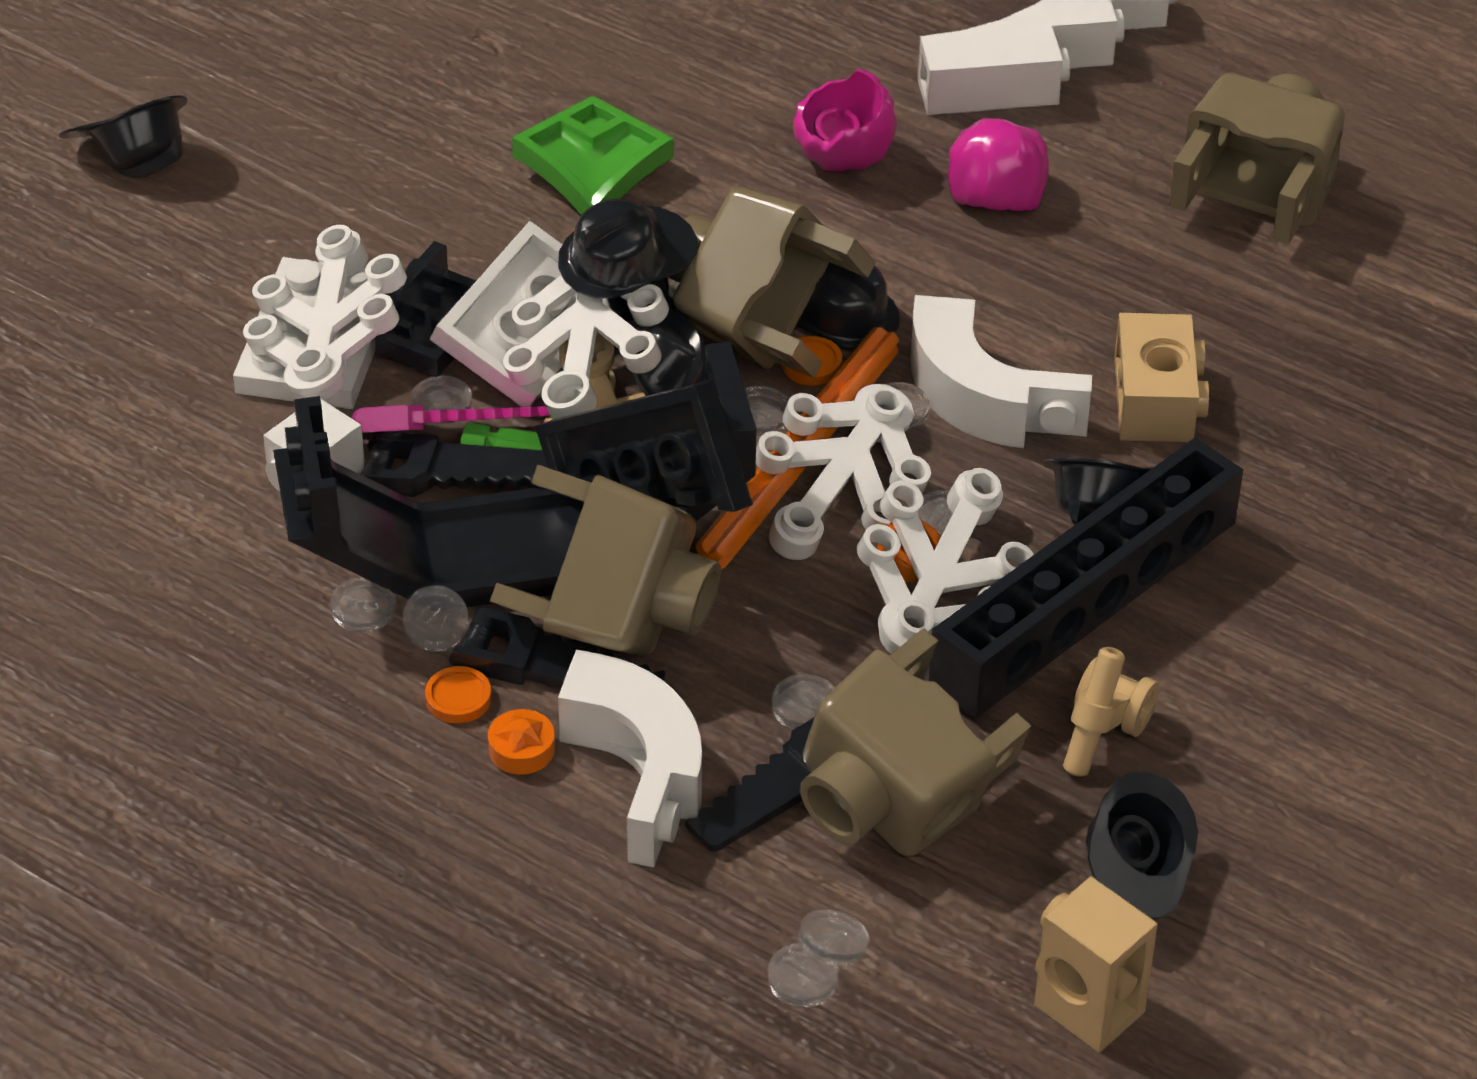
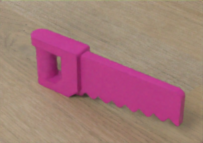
M424 405L363 407L357 409L351 418L361 424L362 432L425 430V423L550 416L546 406L424 411Z

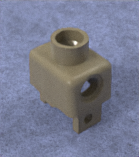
M1227 72L1216 80L1188 118L1186 142L1174 161L1169 206L1186 211L1194 196L1198 193L1275 217L1273 239L1289 244L1299 226H1311L1315 223L1333 185L1345 121L1343 109L1336 103L1324 100L1320 90L1309 80L1299 75L1284 73L1273 76L1267 82H1263L1236 73Z
M738 186L728 193L714 220L697 213L689 215L684 219L691 225L697 236V254L688 267L675 275L669 276V279L679 283L673 296L674 305L707 339L714 343L730 342L733 353L766 370L770 369L777 362L814 378L822 361L801 340L790 335L810 300L817 282L824 274L829 262L868 278L876 261L855 238L823 226L807 207Z
M537 465L531 483L584 502L551 600L496 583L490 602L544 620L543 630L545 632L639 657L647 656L653 652L663 627L692 637L696 636L703 628L714 604L720 582L721 565L717 561L689 552L696 533V522L693 516L684 510L600 475H596L592 483Z
M925 628L921 629L891 655L881 650H874L825 696L818 706L803 750L804 763L812 773L801 782L800 793L804 806L812 819L825 833L836 841L844 844H855L874 829L900 854L904 856L919 854L977 811L988 784L1017 760L1031 729V725L1016 713L984 741H981L964 723L959 713V703L936 682L921 679L926 674L938 640Z

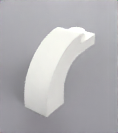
M915 295L911 342V372L920 395L937 415L950 425L971 436L1009 447L1024 448L1025 432L1087 437L1092 375L1026 370L1001 363L988 355L976 341L973 332L975 300Z
M576 650L558 696L560 742L607 751L621 757L638 771L641 779L627 816V858L629 863L654 867L663 841L673 843L680 818H699L702 800V746L697 723L692 712L676 691L648 670L619 658Z

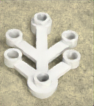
M346 225L331 226L322 231L317 238L315 254L322 267L314 308L295 297L285 277L279 274L263 277L256 282L252 289V294L260 310L265 315L251 319L245 325L243 335L254 354L268 355L286 367L284 380L290 391L299 395L300 398L320 396L322 400H326L334 396L342 388L345 381L343 374L345 371V361L376 336L392 330L399 321V314L392 299L385 295L398 290L406 282L407 275L399 258L394 254H383L375 257L367 264L368 253L359 234L356 231L350 230ZM367 264L365 273L368 280L342 300L346 278L360 272ZM269 314L278 315L308 335L306 347L302 348L286 339L276 317ZM359 316L361 322L334 341L335 334Z
M562 275L534 297L520 301L513 308L512 320L519 334L529 340L524 344L510 348L503 357V366L510 380L519 386L529 385L536 382L542 376L545 368L542 359L569 339L564 371L549 378L542 388V399L552 419L595 409L597 396L589 381L597 332L620 350L627 368L633 373L651 371L659 364L662 356L658 344L651 333L636 330L603 304V299H595L577 293L576 303L553 320L550 312L576 293L574 289L564 282ZM648 284L632 293L621 296L627 301L635 322L640 326L656 325L663 321L668 314L669 307L662 290L656 285Z
M872 384L859 390L854 401L822 404L813 395L798 393L789 399L783 414V423L792 433L807 436L816 432L817 428L855 426V428L848 437L793 442L789 436L777 431L767 432L760 437L756 447V465L766 473L781 474L787 471L788 468L828 464L801 502H794L784 506L776 513L769 531V541L778 554L792 560H803L815 553L824 531L821 518L851 477L864 510L861 518L864 528L867 529L875 524L888 526L891 523L888 519L881 518L875 513L881 512L880 502L885 494L870 453L871 448L876 442L882 444L893 469L889 478L890 484L900 480L908 481L917 486L921 493L924 492L931 476V469L924 459L913 455L905 431L912 422L914 411L910 400L901 391L884 384ZM797 411L804 412L810 417L800 416ZM767 450H775L782 456L772 455ZM903 473L912 474L917 479H910L906 477ZM894 498L895 501L901 505V503L896 498Z
M974 468L964 471L958 476L947 495V504L952 512V516L935 550L918 516V512L923 505V495L919 488L908 481L900 480L890 484L880 502V509L882 514L893 523L896 532L890 527L881 524L868 527L857 545V554L860 560L870 567L886 604L879 615L878 628L880 641L889 653L892 654L923 628L932 635L934 627L966 605L935 608L942 593L995 584L1015 569V567L1009 564L1007 559L1021 565L1034 555L1026 545L1019 542H1008L1001 547L995 557L957 563L975 526L989 522L1002 502L1003 492L1001 483L993 472L984 468ZM894 498L905 501L909 507L901 506ZM871 542L881 544L886 551L876 549ZM901 543L918 579L912 595L894 561ZM990 586L983 588V589L979 592V594H981L982 592H984V591H985L986 589H988Z

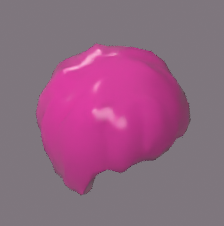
M860 68L848 79L828 81L820 88L813 89L805 99L798 103L795 118L793 119V137L801 146L804 156L812 162H816L822 170L840 173L847 170L863 171L881 161L886 156L897 129L894 100L886 87L881 85V80L872 73Z
M982 118L960 132L959 137L949 151L948 181L950 185L949 191L954 201L961 205L984 207L991 210L1031 211L1040 206L1046 189L1049 161L1048 147L1037 130L1016 125L1005 119Z

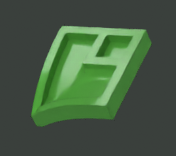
M592 95L513 136L512 157L542 176L582 215L596 203L608 199H620L645 176L673 159L674 138Z

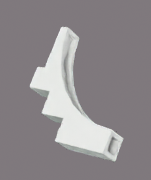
M1040 0L1038 3L998 21L961 31L920 36L918 83L927 115L1059 105L1061 82L1069 81L1070 68L1113 65L1115 43L1123 42L1124 30L1166 27L1169 4H1175L1176 0Z

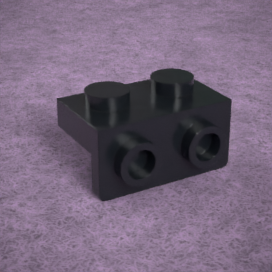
M434 241L419 258H415L409 263L405 270L407 279L404 285L392 293L385 294L392 299L399 314V321L392 330L375 337L377 355L438 378L455 358L432 342L430 337L439 322L477 280L448 270L447 246Z

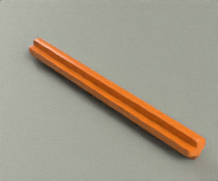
M882 327L873 328L816 398L822 404L854 401L859 390L874 384L898 354V336L894 332H886ZM804 412L801 415L803 417H810L808 414ZM838 427L817 428L816 432L807 436L797 435L791 431H788L786 435L793 442L829 439ZM775 450L771 451L772 455L782 456L779 452ZM807 466L788 468L787 471L781 474H769L758 467L756 476L746 483L753 505L736 512L722 511L696 543L697 555L719 562L721 570H723Z

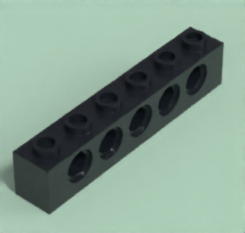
M1196 437L934 627L932 635L938 640V643L930 661L929 681L936 682L959 703L960 707L975 718L979 717L1236 523L1244 469Z

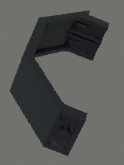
M731 343L705 345V381L714 380L747 483L756 476L757 429ZM320 396L294 399L297 426L284 428L287 448L273 450L288 541L432 612L493 604L490 600L496 583L514 587L539 597L553 594L584 502L542 487L435 502L412 500L334 462L330 457L327 432H324ZM661 496L655 498L688 512L693 516L695 522L717 506L716 504L703 503L695 507L677 504L675 498Z

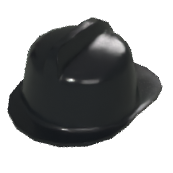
M175 95L152 100L120 113L113 118L65 130L59 133V138L70 139L92 136L114 170L122 175L131 177L148 176L177 162L182 156V134L177 111L187 104V97Z
M608 199L592 205L581 215L575 226V231L567 236L559 250L558 269L564 282L579 294L595 299L617 298L632 293L648 284L675 275L688 267L697 254V236L691 225L674 212L661 207L638 206L636 203L623 199Z
M829 262L796 325L834 342L837 346L856 349L873 328L882 327L886 332L896 333L899 329L900 313L894 300L887 295V284L881 271L875 265L867 278Z
M669 309L667 316L660 323L647 327L640 326L637 329L638 331H647L654 336L662 355L659 364L651 371L646 373L632 372L637 384L646 396L705 381L704 339L698 328L681 311ZM614 346L616 351L621 355L620 350L616 346Z
M1050 458L1044 460V467L1054 470L1059 509L1070 515L1074 525L1155 467L1132 466L1119 462L1087 458Z
M1151 772L1129 773L1112 783L1102 798L1097 814L1088 826L1086 847L1093 878L1151 919H1160L1175 910L1183 895L1190 865L1196 851L1198 828L1195 813L1184 793L1168 779Z

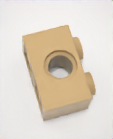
M1119 313L1114 361L1120 441H1191L1194 438L1197 417L1207 418L1209 406L1208 381H1198L1197 377L1204 374L1205 342L1204 339H1194L1192 314Z
M1092 876L1069 895L1067 893L1057 895L1046 907L1040 920L1042 938L1040 955L1035 965V971L1038 974L1034 1005L1100 1053L1145 1013L1158 923Z

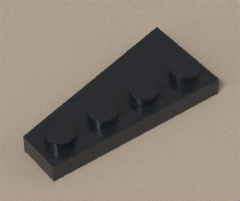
M713 379L564 416L535 426L549 469L592 483L596 475H600L653 498L659 496L675 498L676 503L696 507L703 503L716 504L718 510L736 512L753 505L725 418V410L720 402Z

